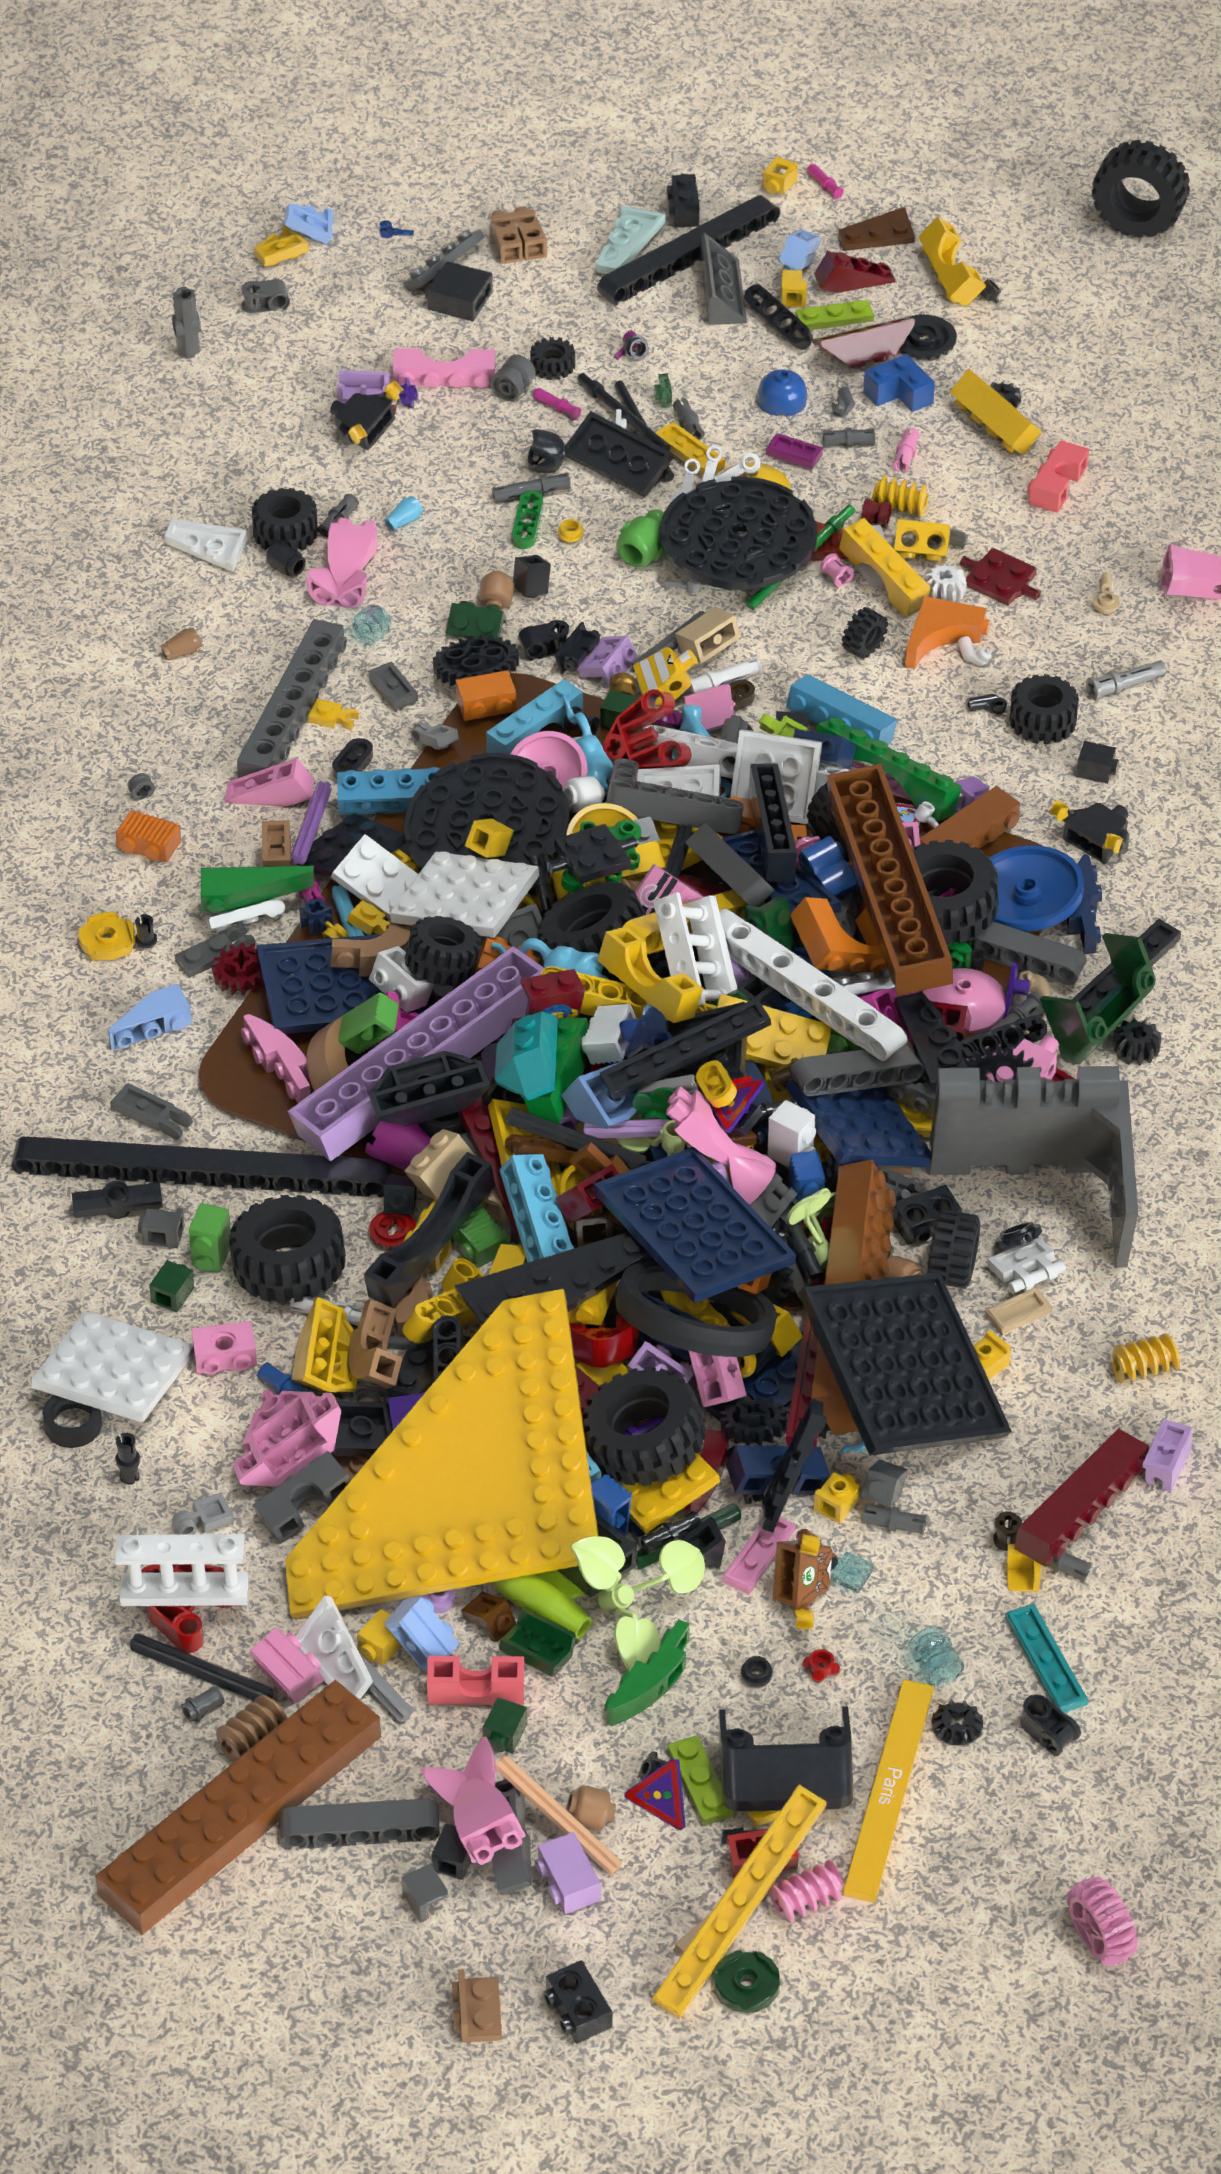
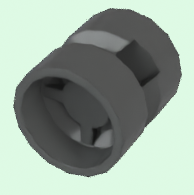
M512 355L490 381L492 391L497 397L513 402L519 398L525 388L533 381L536 376V370L530 360L524 356Z

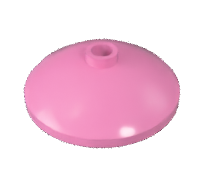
M543 731L532 734L519 742L511 752L513 755L535 761L538 767L554 774L562 788H564L568 780L588 775V764L584 752L575 740L563 733Z
M968 968L953 969V984L922 990L930 1001L968 1006L972 1018L968 1035L982 1033L991 1029L1001 1021L1005 1014L1006 994L1004 989L994 978L978 970Z

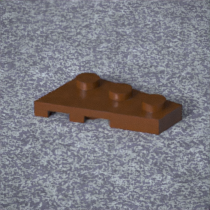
M905 207L838 230V238L843 251L915 243V235Z

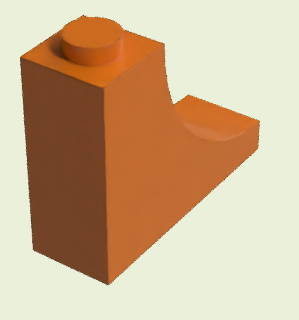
M925 596L906 648L905 667L916 669L919 661L927 653L946 644L958 643L962 637H969L972 643L980 644L982 635H987L990 627V620L986 619L987 608Z

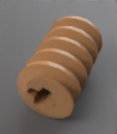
M260 1695L255 1698L254 1703L251 1702L246 1705L245 1710L236 1713L235 1718L232 1717L227 1720L226 1725L217 1728L216 1737L223 1753L232 1762H235L241 1757L239 1752L242 1755L250 1749L249 1745L253 1747L259 1742L258 1737L262 1740L269 1734L268 1730L270 1732L278 1726L277 1723L281 1724L287 1719V1715L274 1700Z

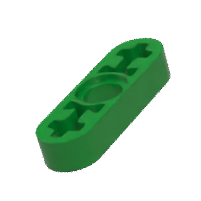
M526 491L521 494L512 531V542L515 547L520 549L531 548L536 543L543 511V496L537 491ZM530 502H533L532 508H528ZM525 518H531V519H533L534 521H533V522H523V521H521V520H523V519H525ZM523 531L527 532L526 538H522Z

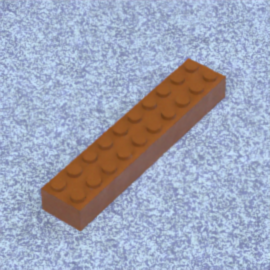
M882 764L827 775L829 802L897 996L953 984L952 958Z
M873 1160L839 1166L825 1285L884 1279L885 1275L889 1273L887 1257L888 1252L891 1251L890 1230L894 1228L892 1212L893 1207L896 1206V1196L894 1191L887 1186L883 1172L878 1170ZM818 1340L811 1398L824 1402L823 1415L827 1416L826 1423L834 1435L858 1431Z
M334 1680L96 1874L98 1896L141 1935L145 1934L279 1822V1813L283 1809L299 1806L380 1739V1716L337 1680Z

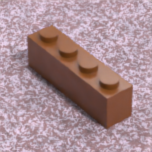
M996 785L922 836L920 844L925 846L930 841L938 840V842H945V840H953L954 843L960 844V842H965L970 845V848L976 847L981 849L989 842L995 841L1006 830L1012 829L1017 825L1020 818V802Z

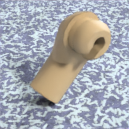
M1023 971L1019 975V979L1029 981L1030 992H1035L1041 997H1053L1045 977L1030 971Z

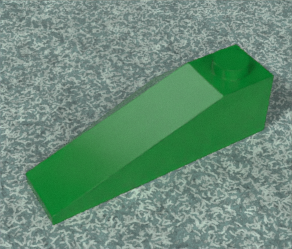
M314 867L201 868L200 896L202 911L213 913L232 911L314 887Z

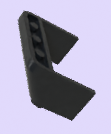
M842 1706L841 1727L830 1726L822 1730L819 1734V1743L754 1745V1738L749 1732L740 1728L727 1730L725 1709L719 1710V1761L723 1805L727 1809L737 1812L781 1811L797 1786L801 1785L827 1802L824 1809L848 1807L853 1802L852 1736L848 1706Z

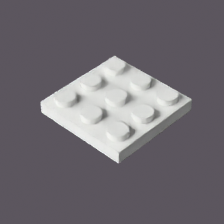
M741 729L739 731L731 796L750 800L748 792L750 764L778 763L790 822L807 824V808L816 790L822 742Z

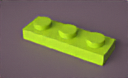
M869 300L796 309V317L807 325L809 330L874 321V313Z
M698 1735L667 1744V1751L671 1759L677 1758L680 1762L681 1780L703 1826L733 1817L734 1811L727 1809L723 1805L721 1783Z

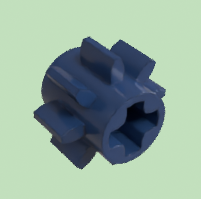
M313 899L306 903L305 908H299L300 927H306L310 933H323L327 929L325 925L327 921L333 925L332 906H326L323 900Z

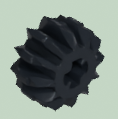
M1133 1018L1131 1023L1123 1020L1121 1026L1116 1027L1114 1031L1112 1046L1114 1051L1117 1052L1118 1059L1126 1058L1128 1065L1133 1060H1136L1140 1066L1143 1059L1151 1063L1152 1059L1158 1057L1160 1052L1161 1032L1157 1031L1156 1024L1148 1025L1146 1019L1138 1022Z

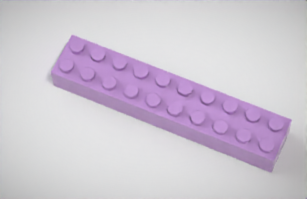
M514 946L291 1108L288 1113L298 1136L329 1161H332L374 1130L381 1122L376 1118L368 1093L374 1088L379 1078L389 1066L442 1051L463 1055L467 1058L476 1055L508 1031L513 1018L525 1016L528 998L520 984V980L541 975L544 968Z

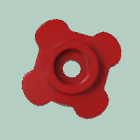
M815 1650L809 1657L803 1659V1667L810 1671L812 1674L811 1678L815 1682H822L825 1677L837 1675L840 1672V1665L834 1663V1656L828 1650Z

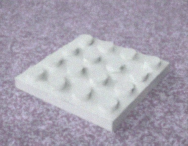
M435 852L391 910V922L413 925L419 919L424 920V917L428 916L451 917L464 922L466 925H470L479 936L495 938L539 877L538 866L505 862L498 859L477 858L472 855L464 856L448 852Z
M85 1311L32 1377V1388L143 1423L194 1354L193 1344Z

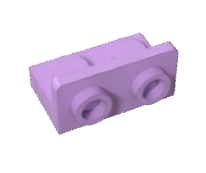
M628 636L602 637L577 670L581 678L603 677L609 688L611 676L620 672L626 673L631 667L632 662L637 659V654Z

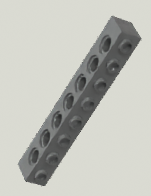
M318 619L312 620L237 759L238 778L281 764L283 759L288 758L291 743L298 740L300 726L308 721L310 707L319 698L320 688H325L327 685L329 671L335 670L339 653H343L346 649L347 637H344L343 625Z

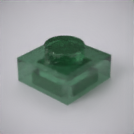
M668 373L658 374V384L654 385L655 400H660L662 408L672 407V387Z

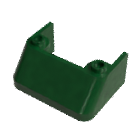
M1105 933L1102 936L1119 983L1086 1017L1078 1000L1042 996L1040 998L1054 1038L1058 1041L1060 1054L1066 1063L1081 1064L1154 987L1156 982L1155 975L1141 937Z

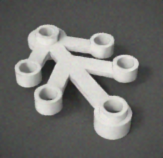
M710 446L707 450L708 461L702 482L715 479L716 482L731 481L732 476H740L743 473L753 475L760 469V459L754 453H746L741 457L739 464L714 478L718 461L722 458V450L719 446ZM717 450L719 456L712 458L709 455L710 451ZM751 458L755 461V465L747 467L745 461ZM689 459L685 462L684 468L686 473L682 488L672 495L670 503L682 492L687 494L692 491L694 477L700 471V464L696 459ZM695 463L697 469L689 471L687 469L688 464Z

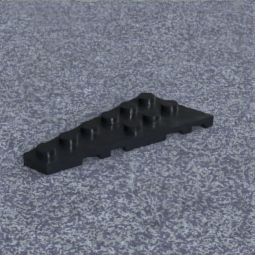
M626 1232L454 1285L458 1295L482 1325L503 1300L564 1289L569 1312L621 1279L628 1267L637 1263L647 1262L652 1259V1256L630 1232Z

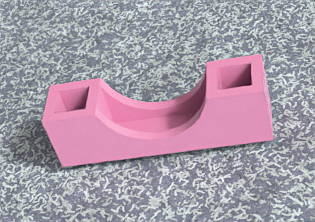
M394 349L393 378L399 385L405 384V379L408 378L410 385L485 388L491 387L490 381L496 371L495 349H470L462 358L450 362L431 360L420 349Z

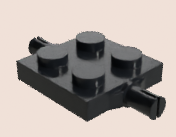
M602 824L556 838L554 848L561 859L547 862V869L550 871V874L565 869L574 875L579 884L630 869L631 860L625 853V850L637 848L638 843L634 836L617 840L608 827Z

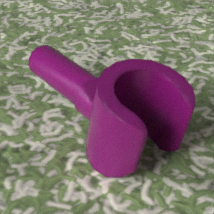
M633 330L627 331L623 336V342L625 343L628 337L637 334ZM637 343L633 345L632 350L638 347ZM624 345L613 358L619 360L625 354Z

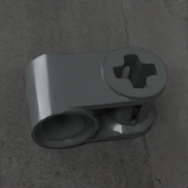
M281 279L249 281L242 285V294L244 295L242 309L247 313L277 311V309L281 308L286 310L290 305L286 284Z

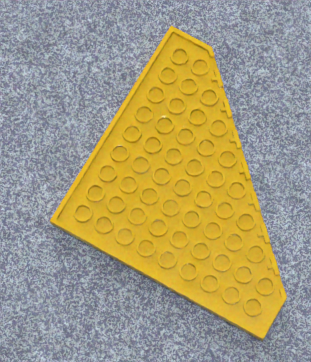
M564 1289L503 1300L285 1558L292 1618L309 1617L324 1596H331L338 1611L579 1566L570 1546L579 1540L598 1536Z

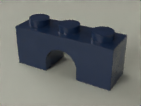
M736 1445L726 1464L735 1494H764L788 1446ZM813 1447L810 1456L805 1459L799 1478L792 1488V1495H815L817 1489L820 1490L829 1479L830 1473L821 1447Z

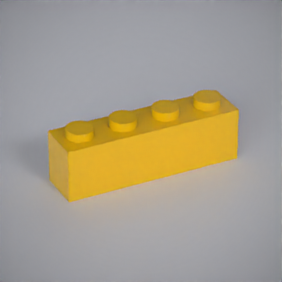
M970 369L964 373L949 391L957 398L954 403L964 412L969 409L972 412L969 416L980 426L984 422L987 425L985 431L992 437L997 439L1000 436L1003 439L1000 444L1011 453L1016 450L1021 455L1025 454L1043 433Z

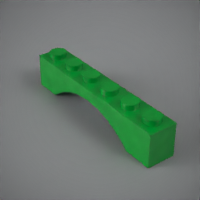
M830 718L817 724L816 732L843 736L857 745L853 760L867 762L872 765L882 764L883 770L890 774L904 788L916 809L924 801H927L934 806L935 810L931 816L937 821L955 814L962 786L953 782L951 777L940 775L931 770L930 766L910 759L906 753L897 752L889 748L887 743L874 740L867 736L866 732L846 725L842 719Z

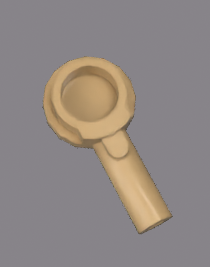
M1105 572L1101 575V593L1094 597L1093 605L1098 612L1111 614L1119 608L1120 601L1112 593V575Z

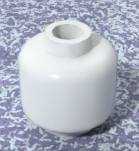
M592 776L574 777L568 780L563 788L570 811L573 813H578L587 806L602 803L605 795L604 788L600 782Z

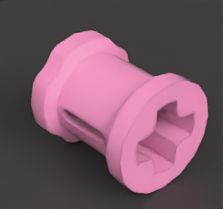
M835 553L826 556L820 564V570L825 575H829L837 587H841L853 579L854 570L850 566H845L841 562V558Z

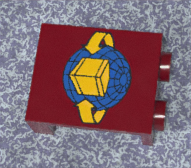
M575 969L522 978L520 980V984L528 998L525 1016L545 1012L555 1015L558 1021L559 1018H579L585 988ZM522 1017L513 1018L511 1026Z

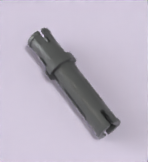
M568 472L548 477L541 475L538 479L492 487V495L495 499V504L520 499L521 494L526 491H537L543 494V496H547L554 491L571 489V482Z

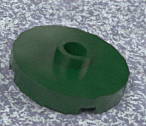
M744 1950L734 1951L724 1956L716 1966L713 1978L715 1994L722 2004L733 2011L742 2013L759 2012L769 2007L778 1996L780 1989L779 1969L774 1961L762 1952L754 1950L753 1953L744 1952ZM743 1981H750L752 1985L744 1986L741 1983Z

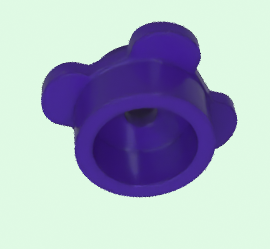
M406 378L405 384L400 385L403 391L398 394L402 405L409 404L412 409L414 408V400L418 399L416 386L410 385L409 379Z

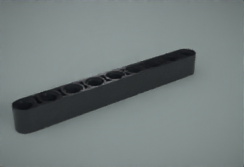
M763 195L755 196L606 274L600 279L597 291L617 306L619 302H625L638 295V292H643L657 285V282H662L676 275V272H681L695 265L694 263L697 261L700 262L701 236L704 233L722 247L727 248L732 245L731 243L750 236V233L753 231L757 232L769 226V223L772 221L776 222L780 216V209Z

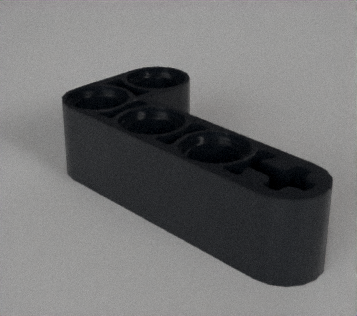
M1034 1015L959 1042L964 1048L968 1047L973 1054V1059L976 1061L975 1051H979L984 1056L986 1055V1046H989L992 1052L995 1053L997 1052L998 1045L1001 1044L1003 1052L1007 1053L1010 1046H1013V1049H1015L1023 1039L1032 1043L1042 1040L1047 1034V1024L1040 1016ZM1027 1029L1029 1034L1024 1035L1023 1030Z

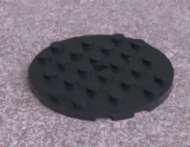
M732 476L731 481L716 482L715 479L695 485V489L687 494L684 492L679 494L668 505L662 516L660 541L668 561L679 572L703 585L722 588L728 591L756 589L781 582L797 573L807 564L817 544V523L811 507L804 499L800 500L794 496L793 490L766 479ZM738 531L744 532L735 536V533H737Z
M506 753L470 756L471 760L456 765L452 762L434 773L435 777L425 786L422 784L406 811L404 820L405 840L409 854L420 871L435 852H448L464 856L472 855L477 858L498 859L500 861L525 863L527 865H530L528 857L534 855L538 857L539 854H545L546 863L556 860L559 855L554 848V841L556 838L566 836L567 828L571 822L568 800L557 778L551 772H546L538 767L535 761ZM494 819L514 830L505 856L486 858L465 846L474 820Z

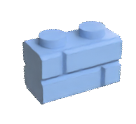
M804 229L798 230L788 235L784 245L786 248L782 250L779 260L787 270L803 269L813 263L816 256L815 251L818 250L822 239L820 236Z
M417 1596L403 1600L395 1609V1612L385 1621L384 1625L421 1670L426 1671L428 1656H448L459 1645V1642L453 1636L454 1631L448 1623L441 1621L433 1612V1604L428 1599Z

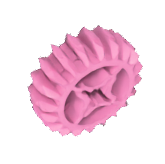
M1092 1876L1089 1879L1085 1878L1077 1882V1885L1071 1887L1067 1898L1068 1913L1072 1917L1071 1923L1075 1926L1077 1934L1095 1958H1099L1105 1966H1113L1128 1960L1130 1956L1134 1955L1138 1944V1938L1135 1935L1137 1930L1133 1926V1918L1130 1917L1128 1908L1125 1907L1122 1897L1117 1895L1116 1889L1110 1887L1109 1882L1099 1876Z

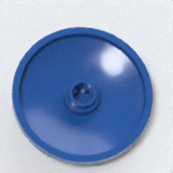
M1028 845L1010 848L990 857L998 873L999 905L997 915L992 920L993 922L1024 932L1037 931L1064 921L1079 907L1084 895L1083 875L1078 864L1067 854L1050 847Z

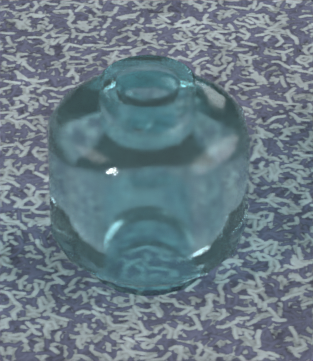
M375 604L365 606L354 616L352 621V629L355 635L366 643L379 641L391 627V618L388 612L383 607Z

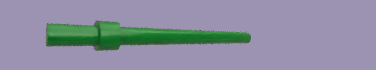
M848 504L837 516L833 515L826 521V526L817 534L815 550L832 534H837L844 527V522L856 511L852 505ZM783 581L759 589L745 603L746 606L754 610Z

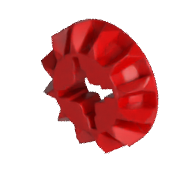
M381 1212L370 1222V1238L374 1239L376 1246L384 1245L386 1250L389 1247H398L404 1242L407 1233L415 1229L416 1222L409 1214ZM397 1224L398 1231H395L393 1235H389L388 1231Z

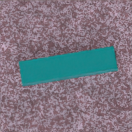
M1035 1604L1006 1612L1005 1619L1051 1702L1063 1713L1088 1705L1087 1696Z

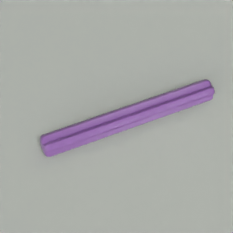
M319 781L316 784L291 852V862L293 864L299 863L303 865L306 862L331 793V784L328 781L325 783Z

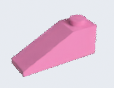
M295 758L228 781L224 801L226 803L290 806L311 799L314 778L300 760Z

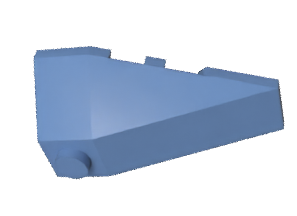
M613 1064L578 1077L561 1096L576 1120L607 1129L628 1121L637 1112L633 1107V1099L638 1094L639 1089L613 1100L601 1081L599 1074L616 1065Z

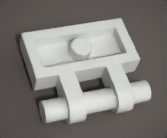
M1039 1237L1031 1242L988 1258V1268L1004 1283L1015 1279L1009 1282V1288L1012 1293L1021 1290L1026 1292L1033 1289L1034 1284L1043 1280L1051 1281L1057 1278V1274L1066 1270L1062 1260L1051 1263L1055 1261L1054 1251Z

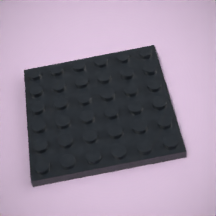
M941 1273L807 1286L798 1292L869 1456L998 1439L1008 1436L1012 1432Z

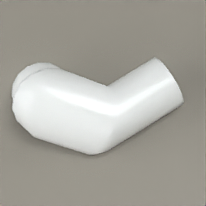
M969 637L959 639L958 645L965 661L978 666L988 664V660L991 658V652L988 649L984 650V647H982L978 651L974 650Z

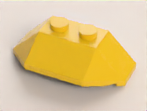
M316 1297L297 1340L291 1380L318 1392L355 1391L358 1378L352 1375L348 1363L349 1344L354 1329L346 1320L347 1314L344 1308Z

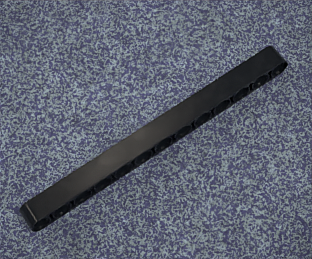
M29 1136L21 1137L16 1141L11 1163L12 1170L18 1174L29 1172V1175L50 1176L51 1174H58L60 1177L79 1178L80 1176H87L90 1179L108 1180L109 1178H116V1180L136 1182L139 1179L151 1183H167V1181L181 1185H196V1183H200L203 1186L212 1187L231 1185L232 1188L242 1189L261 1187V1190L283 1191V1189H290V1192L312 1193V1191H319V1194L334 1195L349 1193V1196L370 1197V1195H378L379 1198L384 1196V1184L390 1172L389 1165L378 1159L336 1157L329 1161L321 1155Z

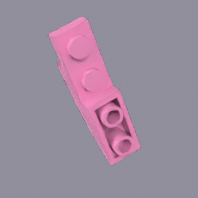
M250 1014L244 1015V1028L241 1029V1034L245 1044L252 1046L256 1063H261L267 1073L275 1071L280 1080L284 1079L289 1097L291 1099L295 1098L297 1103L311 1095L308 1083L310 1078L307 1070V1058L284 1033L274 1029L273 1025Z

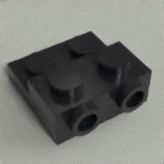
M337 1401L341 1409L333 1455L371 1457L393 1432L389 1404Z

